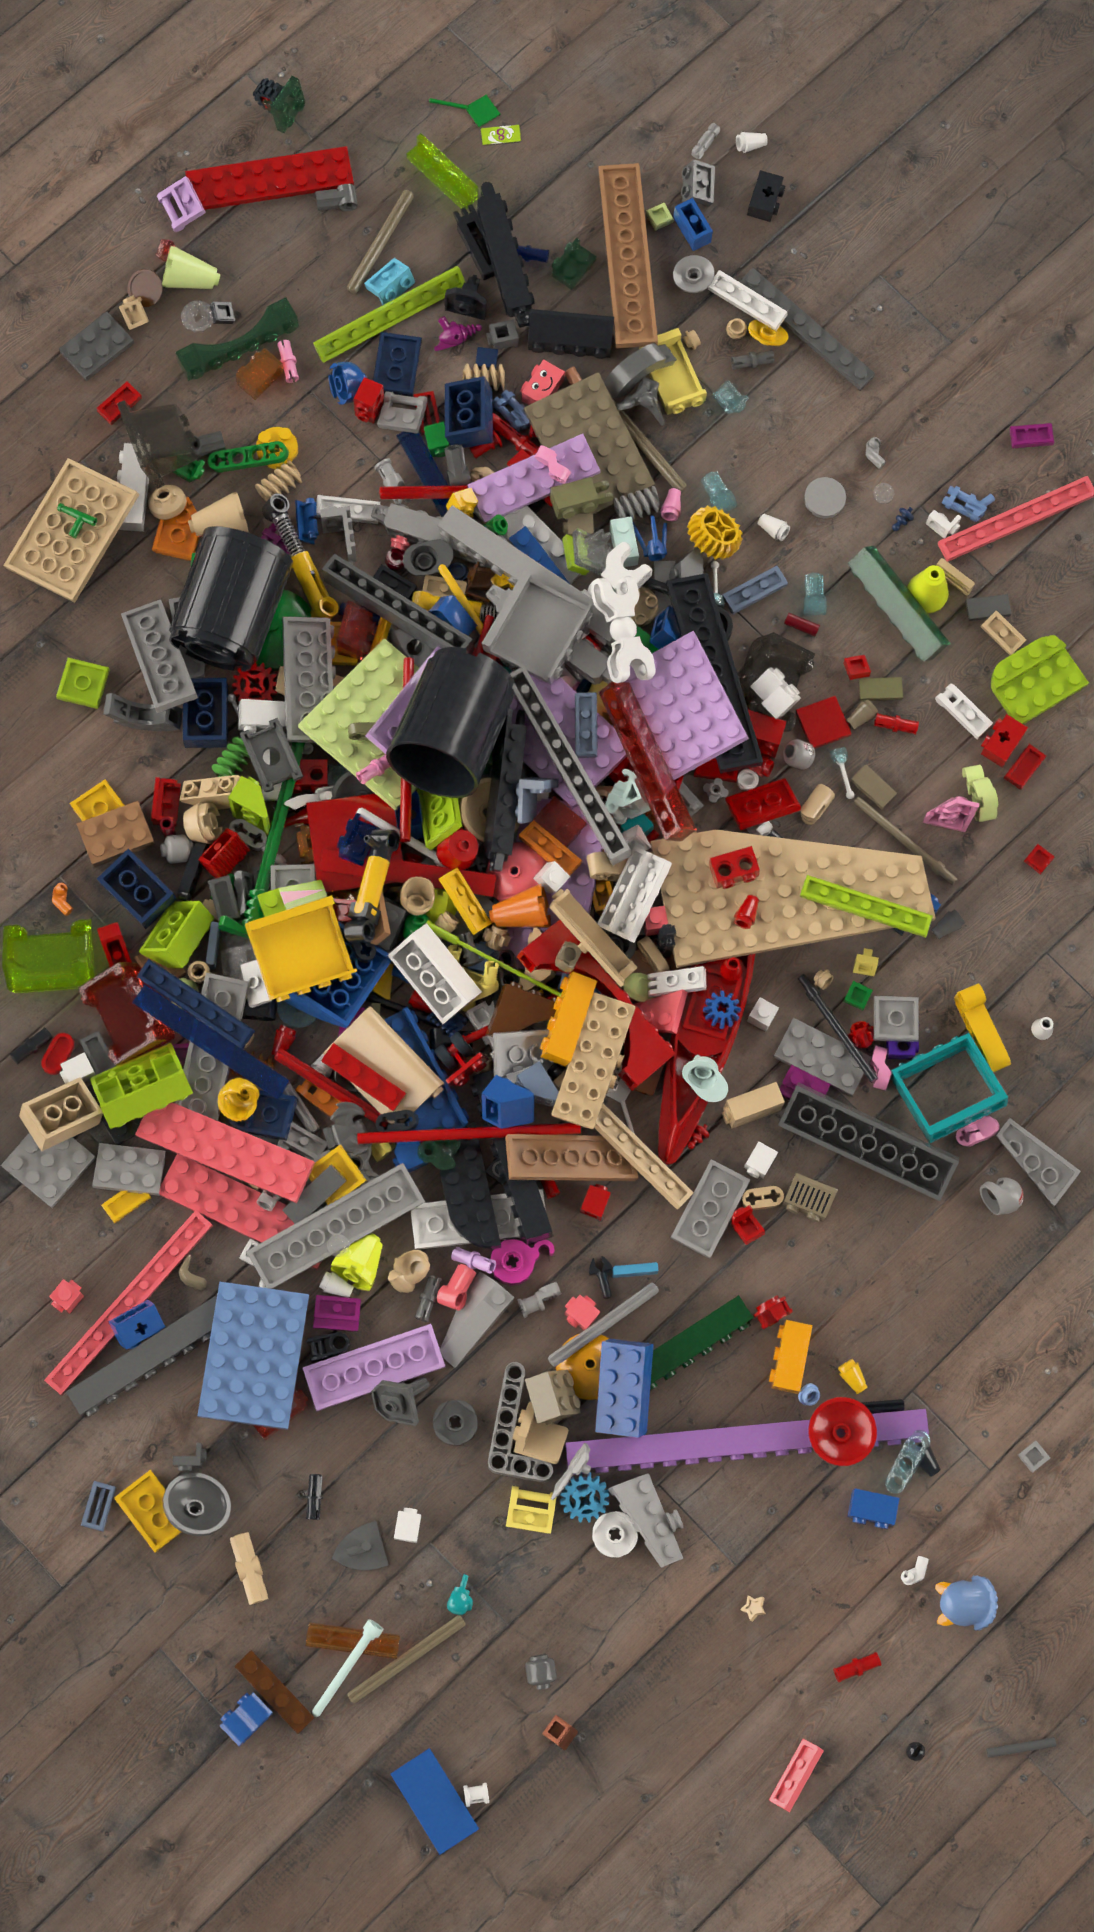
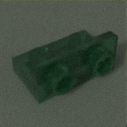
M576 238L573 243L569 242L566 245L564 254L561 257H557L552 263V277L572 290L594 264L597 256L582 247L580 239Z

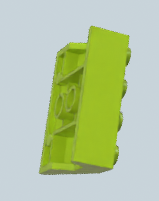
M172 1043L90 1077L91 1084L100 1103V1108L110 1129L121 1127L128 1121L142 1118L151 1111L163 1109L168 1104L177 1100H183L188 1095L193 1094Z

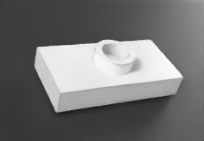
M257 960L240 965L243 980L250 982L247 994L249 1007L253 1008L271 1002L272 1000L269 999Z

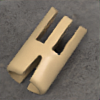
M818 784L801 807V817L805 824H814L835 798L834 792L829 787Z

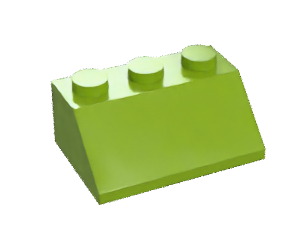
M241 776L228 796L232 816L236 819L245 820L265 832L266 836H268L270 823L262 790L259 786L260 783L251 777L247 779Z
M175 901L165 910L139 952L167 968H183L189 962L193 951L199 946L204 934L210 929L211 922H213L215 917L200 901Z

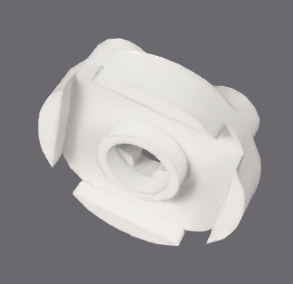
M617 1511L609 1512L600 1516L595 1522L592 1540L597 1550L603 1555L619 1558L631 1552L635 1547L638 1534L632 1526L634 1523L627 1514ZM617 1528L620 1530L619 1535L621 1539H614L613 1541L610 1539L611 1534L609 1530L614 1531Z

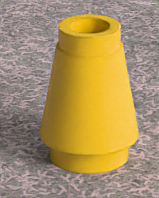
M850 1359L838 1367L839 1375L856 1394L868 1388L858 1362L855 1363L853 1359Z

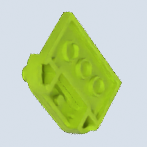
M1050 635L1035 640L1000 661L992 673L991 689L1008 715L1022 724L1027 723L1089 684L1065 649L1067 645L1057 636Z

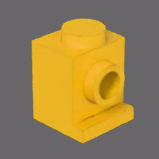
M472 488L453 493L446 504V508L449 510L453 505L473 518V512L478 504V500Z

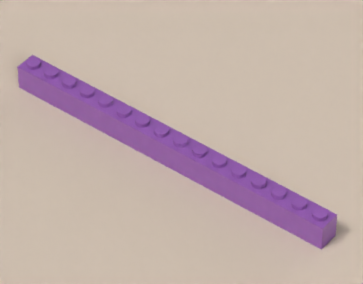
M926 1409L872 1414L877 1427V1438L874 1447H878L880 1442H887L888 1446L900 1445L901 1440H910V1444L924 1442L923 1438L929 1436ZM810 1420L643 1435L639 1438L621 1437L565 1443L567 1469L571 1460L584 1443L588 1444L591 1449L587 1465L591 1466V1470H595V1473L609 1472V1468L618 1467V1471L632 1470L631 1466L640 1465L641 1469L654 1468V1464L663 1463V1467L677 1466L676 1462L685 1461L686 1465L699 1464L700 1459H708V1463L721 1462L722 1457H730L731 1461L743 1460L744 1455H753V1458L767 1457L766 1453L774 1452L776 1456L789 1455V1451L798 1450V1454L812 1453L811 1449H813L808 1436ZM838 1429L837 1435L844 1437L845 1432L842 1429Z

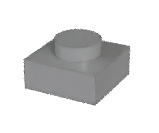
M1036 1440L1018 1454V1457L1032 1473L1050 1459L1049 1455Z

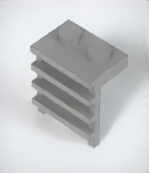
M328 506L320 510L323 534L344 531L348 562L353 565L357 558L350 506L338 508L336 506Z

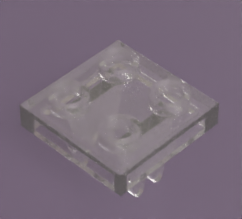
M577 528L572 533L575 564L601 576V573L606 569L607 555L612 551L611 543L608 542L611 533L607 532L604 535V530L600 529L592 535Z

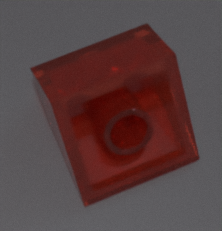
M349 600L346 604L337 637L338 655L363 660L364 653H369L371 642L368 641L370 634H374L376 622H373V614Z

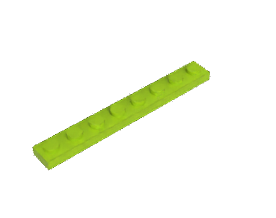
M455 266L313 342L320 360L324 363L444 299L447 289L462 288L465 280L460 268Z

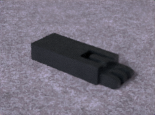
M471 204L468 205L469 214L464 207L460 209L462 217L458 211H454L453 215L457 221L459 235L483 280L494 277L495 274L477 212ZM476 227L483 239H477V241L474 240V237L477 236V232L474 230Z

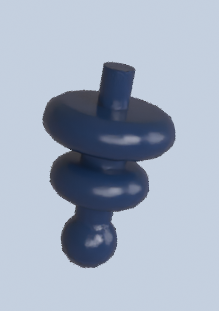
M911 507L908 510L905 508L899 509L901 516H896L897 523L892 526L894 531H898L901 525H907L906 519L914 520V516L911 514L913 510Z

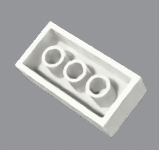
M427 923L413 932L388 955L442 1024L482 993Z

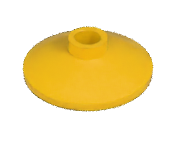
M758 320L751 321L748 326L749 333L763 345L780 346L788 340V333L781 326L775 331Z

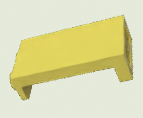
M679 328L657 335L658 346L666 344L677 359L673 365L649 373L652 380L659 382L657 393L667 415L671 413L678 414L684 411L685 408L702 405L706 401L707 392L705 389H702L683 347Z

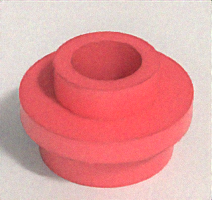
M396 535L395 538L390 539V542H392L390 547L393 549H400L405 552L411 546L408 543V539L403 536Z

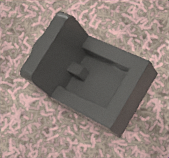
M196 1443V1456H173V1466L178 1467V1471H192V1467H202V1462H206L207 1449L203 1448L202 1443Z

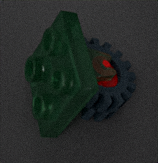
M294 76L290 77L285 86L280 85L278 82L274 83L272 79L263 78L253 92L255 101H258V104L262 105L264 110H268L273 115L276 128L282 133H285L287 128L292 126L296 115L305 106V98L300 81Z

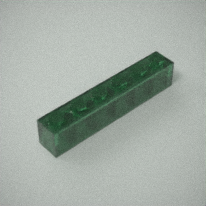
M874 545L864 547L848 562V565L852 568L851 572L863 582L864 589L877 600L878 607L887 613L890 622L895 627H898L903 639L912 645L919 659L924 662L933 660L950 644Z

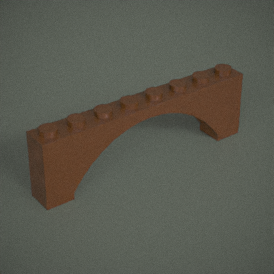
M515 982L503 985L485 1035L493 1037V1033L520 1031L532 1024L549 1020L551 1016L554 1017L556 1010L553 1007L557 998L546 999L543 997V993L532 989L531 992L522 989V985ZM623 1043L622 1050H621V1055H623V1056H624V1043ZM664 1064L633 1091L653 1096Z

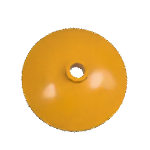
M602 1334L556 1366V1371L568 1370L569 1374H571L574 1381L575 1395L580 1399H598L602 1341L609 1339ZM575 1335V1336L571 1337L570 1339H568L563 1345H565L566 1343H568L570 1340H572L573 1338H575L577 1335ZM588 1360H592L594 1362L593 1368H588L586 1366V1362Z

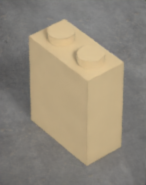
M777 1082L728 1099L722 1112L725 1123L730 1124L731 1129L781 1111L785 1102Z

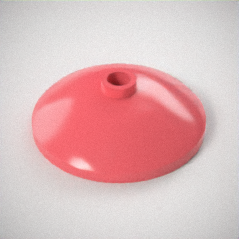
M513 843L512 855L508 856L506 862H503L501 872L489 871L490 861L487 865L486 874L496 875L493 896L501 902L538 885L533 878L547 861L525 843ZM514 868H518V873L516 875H512V870Z

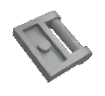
M386 391L377 423L378 427L419 433L427 406V397L419 396L417 398L395 395L393 392ZM393 403L417 406L416 410L392 407Z

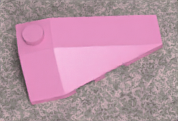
M952 797L927 812L923 823L966 832L979 807V803L968 801L965 797Z

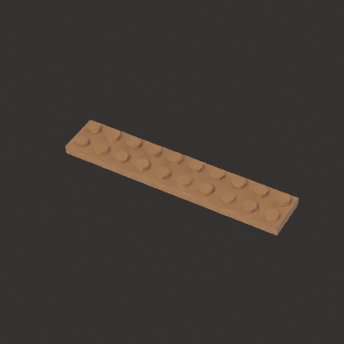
M639 163L598 166L616 348L644 347L651 343H656L658 346Z

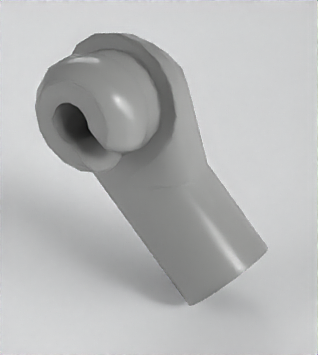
M872 437L866 444V457L878 469H881L886 463L879 455L881 441L877 437Z

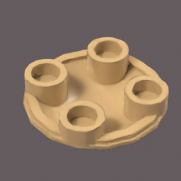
M645 587L638 589L639 600L634 607L635 616L631 617L638 627L649 624L656 617L659 610L656 595Z

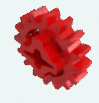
M255 662L251 670L242 672L238 668L237 670L240 675L233 676V679L237 681V683L232 684V688L237 689L233 694L236 697L240 696L238 699L239 703L241 699L273 701L271 695L277 696L278 694L274 690L277 682H273L277 679L276 674L270 675L272 668L269 667L265 670L264 663L257 667ZM258 672L259 674L251 675L250 673ZM242 680H244V682L246 683V687L243 689V692L241 690ZM267 680H269L270 683L268 691L264 687V684L267 682ZM250 681L255 684L259 682L260 689L252 688ZM260 696V698L253 699L252 697Z

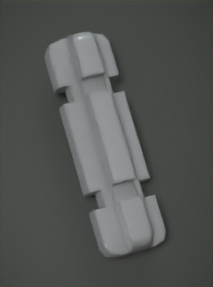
M715 123L710 124L708 131H705L698 141V145H695L692 149L691 155L693 157L701 159L704 152L714 141V137H717L720 127Z

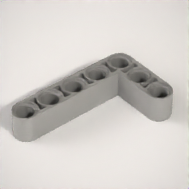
M512 1362L506 1366L489 1452L488 1467L495 1474L536 1482H546L553 1474L551 1463L531 1457L510 1454L525 1377L524 1366L521 1363ZM518 1368L521 1371V1376L513 1379L508 1374L509 1370ZM506 1391H515L517 1398L514 1401L506 1400L504 1397ZM504 1412L511 1413L513 1416L512 1422L508 1424L503 1423L500 1420L501 1414ZM498 1435H506L509 1439L508 1444L499 1446L496 1443ZM495 1457H501L504 1460L505 1464L502 1468L496 1469L492 1466L491 1462ZM518 1461H523L527 1465V1469L523 1473H518L514 1469V1464ZM538 1466H546L549 1469V1474L546 1477L538 1476L536 1473Z

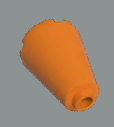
M542 884L535 885L492 905V910H489L491 923H495L497 927H551V915H546L548 914L549 903Z

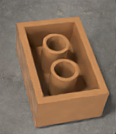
M138 801L77 823L93 867L118 859L127 849L134 853L155 845Z

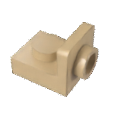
M132 295L122 300L124 304L120 305L119 309L129 330L149 322L141 304V297L135 298Z

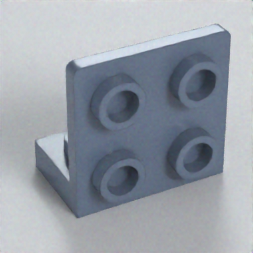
M537 777L519 779L516 787V794L519 796L518 805L515 810L518 823H528L537 820V793L551 792V788H558L559 779Z

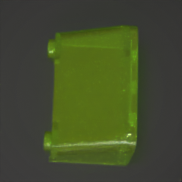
M80 919L71 924V932L28 936L26 929L20 925L3 926L2 968L8 990L13 993L80 989L93 986L95 983V961L91 919Z

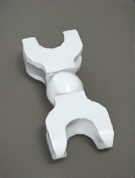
M626 542L620 543L608 553L606 569L601 573L602 578L610 582L616 594V584L622 577H633L639 589L652 576L653 572L650 566L646 564L641 565L635 570H627L623 567L624 561L631 552V548ZM593 581L590 583V585H589V587H588V591H587L586 589H584L583 591H581V592H583L584 594H586L588 597H590L591 599H592L591 585H592Z
M631 576L622 577L616 584L617 594L613 591L607 579H595L591 585L593 603L605 615L606 622H612L610 624V634L615 642L611 643L612 653L607 661L611 680L615 683L626 681L630 676V666L634 669L638 679H652L655 675L653 655L648 648L643 646L640 637H635L637 626L631 619V617L635 616L634 607L639 600V591L635 579Z

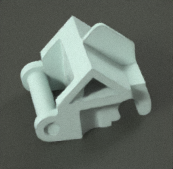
M623 769L622 771L624 776L629 777L628 781L622 782L619 780L615 783L611 793L608 794L605 804L609 813L613 815V820L618 825L624 824L627 818L632 819L651 810L648 803L656 798L650 783L641 780L637 774L628 769Z

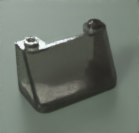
M774 632L755 639L749 648L739 679L748 710L774 717L761 704L763 700L750 686L768 668L772 667L774 670L777 668L785 676L783 680L788 685L793 684L797 688L800 676L812 670L815 653ZM790 710L784 716L778 718L787 721L784 732L791 731L796 724L795 714L790 712Z

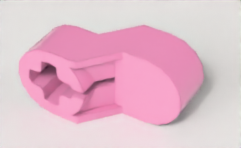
M540 446L535 458L549 467V476L552 479L565 484L571 471L557 463L555 451L545 446Z
M875 1045L870 1065L876 1072L878 1079L874 1082L873 1087L886 1091L891 1076V1071L885 1064L888 1049Z
M985 1116L959 1129L956 1132V1139L959 1144L971 1147L995 1136L999 1131V1123L996 1119Z

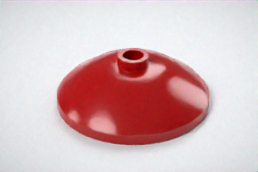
M836 1397L825 1401L814 1411L808 1426V1436L813 1450L821 1459L836 1466H850L865 1459L872 1451L877 1438V1427L872 1413L861 1402L848 1397ZM838 1429H842L845 1432L844 1437L837 1435Z

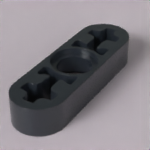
M195 843L178 889L177 898L179 900L191 901L204 867L198 859L209 848L208 843Z

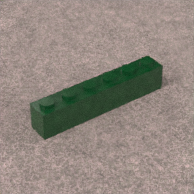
M739 1295L653 1350L650 1391L658 1386L656 1382L662 1378L667 1381L677 1374L675 1370L683 1366L685 1369L695 1362L694 1358L699 1354L704 1357L714 1350L712 1346L716 1343L724 1344L732 1339L731 1334L736 1330H739L741 1333L751 1326L750 1321L754 1317Z

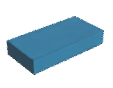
M655 1262L614 1266L612 1273L613 1278L654 1275L658 1274L659 1270L658 1263Z

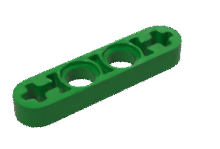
M279 441L221 450L210 454L208 465L213 471L222 473L277 464L287 460L289 450ZM278 448H280L283 451L280 452V456H277L275 454L276 452H278ZM256 451H263L264 453L260 460H254L253 458ZM237 454H242V462L235 464L233 462L234 457ZM217 458L222 460V462H219V466L215 464L218 461Z

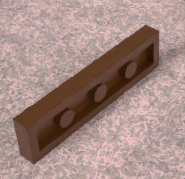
M252 1650L234 1666L297 1734L315 1718Z

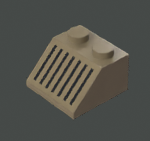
M796 1173L782 1205L786 1206V1210L789 1212L806 1214L807 1218L814 1222L824 1221L838 1189Z

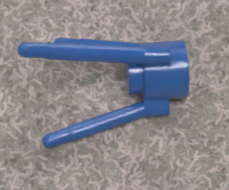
M650 517L653 540H650L646 547L633 522L634 533L643 549L644 557H648L651 561L662 560L667 555V523L663 524L661 543L657 536L655 517Z

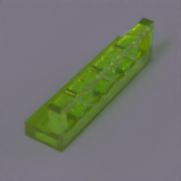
M420 133L416 137L417 145L406 154V158L457 206L467 209L468 205L473 204L478 199V186Z

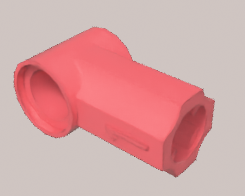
M464 1264L458 1265L448 1285H443L439 1289L437 1302L446 1307L461 1310L465 1306L467 1300L466 1292L476 1272Z

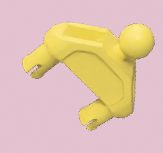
M457 945L448 946L449 952L460 963L462 948L458 947L457 950ZM494 961L485 962L484 975L462 966L482 991L481 994L462 1009L463 1011L467 1012L475 1007L476 1000L489 996L499 989L497 981L499 964L497 962L495 967Z

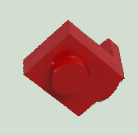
M750 1205L745 1208H738L733 1213L731 1226L746 1245L765 1235V1230L752 1214L753 1208Z

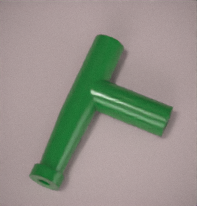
M62 503L57 507L59 512H64L76 518L68 534L72 538L76 539L84 523L92 526L97 524V518L79 510L67 507Z

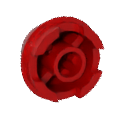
M459 828L437 845V858L442 865L450 869H467L474 863L477 857L478 841L471 832Z

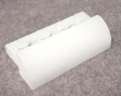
M634 846L631 852L632 856L628 858L597 923L601 928L633 943L639 935L672 865L671 862Z

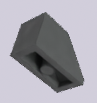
M698 547L689 551L671 568L670 580L703 574V552L700 553L701 550Z

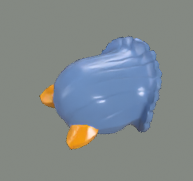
M973 1575L971 1582L961 1580L954 1583L940 1582L936 1584L935 1589L941 1595L940 1608L942 1614L938 1617L937 1624L942 1626L953 1624L959 1626L974 1625V1630L979 1631L988 1627L996 1617L998 1609V1597L992 1583L985 1577Z

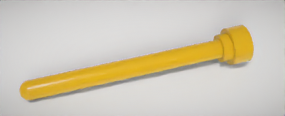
M441 564L438 567L439 572L457 600L477 624L476 629L481 634L483 628L482 621L446 565Z

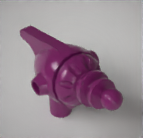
M443 316L438 319V322L444 331L440 334V342L434 347V350L439 351L459 345L466 341L468 335L471 337L472 333L476 334V331H481L482 326L477 324L474 327L473 324L471 326L467 324V327L462 324H457L455 321L449 323L446 317Z

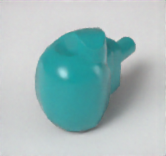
M463 1574L460 1587H454L447 1603L448 1611L455 1615H464L467 1611H471L473 1606V1600L469 1596L470 1591L465 1589L469 1577Z

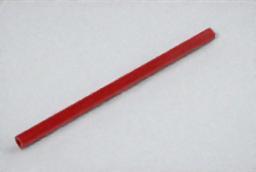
M411 657L404 658L403 688L414 675V659ZM401 778L400 841L410 842L412 784Z

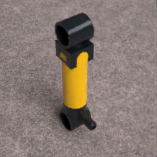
M373 830L370 835L364 837V842L371 847L357 901L351 902L348 917L352 920H348L344 928L345 938L349 942H371L375 936V926L378 925L381 911L377 909L392 853L398 849L400 837L396 830Z

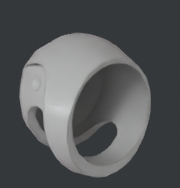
M1002 1177L997 1180V1184L988 1181L980 1186V1195L983 1202L995 1215L1015 1212L1023 1202V1189L1018 1182L1011 1178ZM987 1189L994 1194L997 1200L991 1199Z

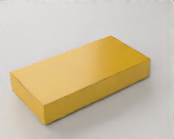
M120 1191L101 1206L115 1224L148 1201L151 1196L147 1193L140 1194Z

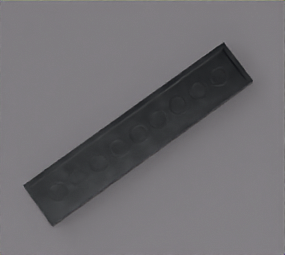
M708 573L667 580L666 587L680 636L683 637L692 631L696 633L749 738L716 757L720 774L762 766L763 759Z

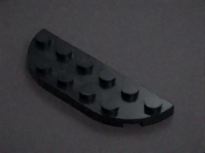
M471 1122L461 1128H475L476 1125L475 1122ZM479 1139L446 1140L440 1152L439 1170L448 1215L453 1228L461 1237L477 1247L486 1249L501 1248Z

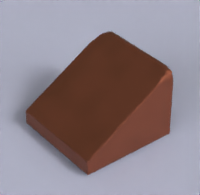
M555 1715L542 1734L560 1748L566 1750L578 1731Z

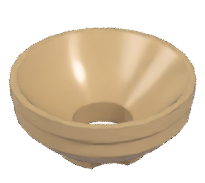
M162 485L150 495L148 506L154 517L158 519H171L184 510L187 500L184 492L178 486ZM169 492L166 498H158L161 493Z

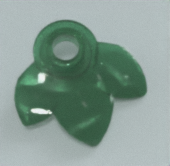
M457 1140L423 1141L418 1146L417 1154L422 1161L432 1163L438 1169L449 1170L456 1166L452 1156L457 1152L461 1143ZM430 1149L432 1154L426 1155L424 1150Z

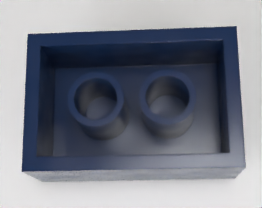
M485 376L445 384V438L450 445H462L463 448L493 443L492 388Z
M191 678L198 698L183 703V742L185 748L227 747V679Z
M129 849L97 878L99 883L145 929L177 900L174 893Z

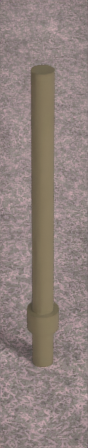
M858 796L853 802L915 855L922 856V861L932 868L931 871L937 876H942L951 885L957 881L958 878L950 873L941 861L937 862Z

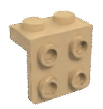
M529 1402L526 1410H521L518 1421L521 1423V1426H516L512 1438L516 1440L514 1452L557 1464L569 1430L567 1427L554 1423L550 1425L537 1423L532 1403Z

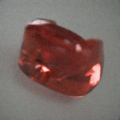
M161 239L155 255L160 260L166 262L170 247L175 245L174 242L168 239Z

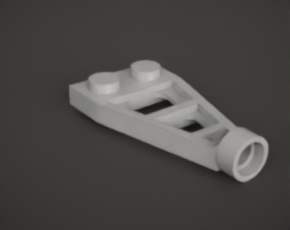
M293 1122L291 1123L287 1141L279 1139L277 1146L286 1150L292 1149L314 1162L318 1161L319 1156L328 1147L325 1140ZM263 1190L257 1200V1204L267 1211H272L281 1197Z

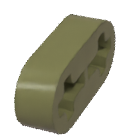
M376 722L350 724L348 726L349 738L351 740H369L365 735Z

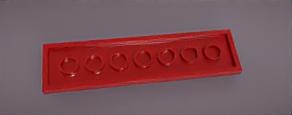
M347 146L185 171V175L189 178L204 210L316 193V191L333 190L343 184L354 185Z

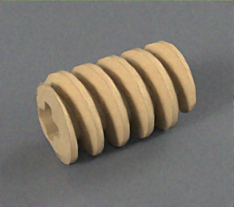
M469 364L465 365L463 380L485 376L489 385H493L495 391L498 390L499 385L502 386L504 391L505 370L502 364H499L497 370L494 364H491L489 370H487L485 364L482 365L481 370H479L477 364H474L472 370Z
M287 460V464L281 465V470L275 469V475L269 474L268 480L262 479V485L257 483L255 488L259 495L267 502L272 495L281 494L282 490L288 494L287 486L295 489V480L300 484L303 482L298 469L290 460Z

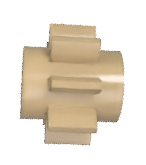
M492 924L491 928L486 927L482 936L486 941L485 945L494 950H501L503 945L508 947L511 939L510 934L507 933L508 929L506 927H497L496 924Z

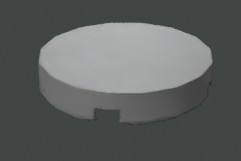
M828 477L813 480L807 486L804 495L806 508L814 516L823 519L833 518L840 513L846 501L845 489L841 483Z

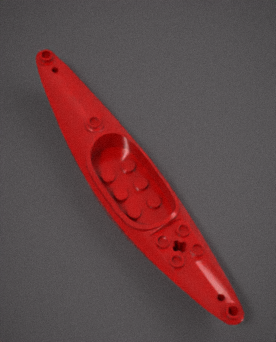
M755 954L735 957L742 966V974L733 981L725 979L720 972L722 963L728 959L695 964L690 967L703 966L706 969V990L687 993L677 1034L672 1033L670 1044L676 1054L666 1063L658 1132V1157L664 1164L671 1165L678 1160L708 1104V1101L699 1097L685 1081L682 1075L683 1067L688 1062L693 1061L696 1055L713 1059L718 1065V1071L722 1073L736 1038L746 1005ZM720 991H724V997L732 993L731 1001L738 999L739 1003L736 1006L741 1008V1012L736 1013L739 1016L738 1021L732 1020L733 1025L731 1027L725 1022L723 1029H720V1023L718 1022L716 1026H711L713 1019L706 1021L705 1017L709 1013L703 1012V1008L708 1006L705 1003L706 999H712V993H716L719 997ZM719 1006L718 1012L723 1011V1013H725V1012H726V1008H723V1009H722V1008Z

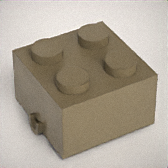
M568 1370L547 1371L525 1379L537 1423L550 1425L556 1421L581 1413L579 1408L580 1401L575 1395L573 1388L574 1381Z

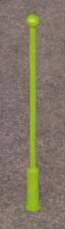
M428 920L426 922L438 937L454 945L458 944L489 961L497 962L504 969L561 997L562 993L460 941L459 937L432 924L431 921Z

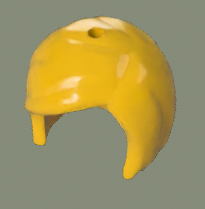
M243 1078L231 1079L221 1088L218 1094V1108L224 1116L232 1121L247 1120L256 1110L259 1090L255 1084Z

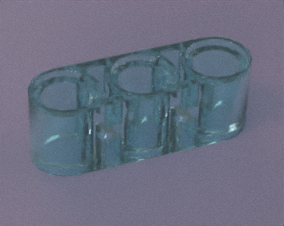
M923 1430L915 1431L903 1445L885 1481L886 1487L891 1493L898 1494L902 1492L911 1482L930 1446L931 1440L927 1432ZM914 1438L922 1442V1447L915 1445ZM904 1458H909L912 1466L906 1465ZM894 1477H899L902 1485L895 1483Z

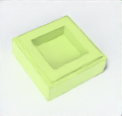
M665 203L646 210V215L655 231L674 221Z

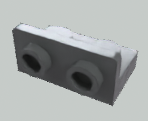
M692 160L682 170V203L693 198L696 203L711 206L714 203L715 166Z

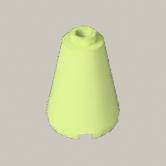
M170 247L162 279L163 287L213 289L214 285L218 286L220 274L217 273V268L177 247Z

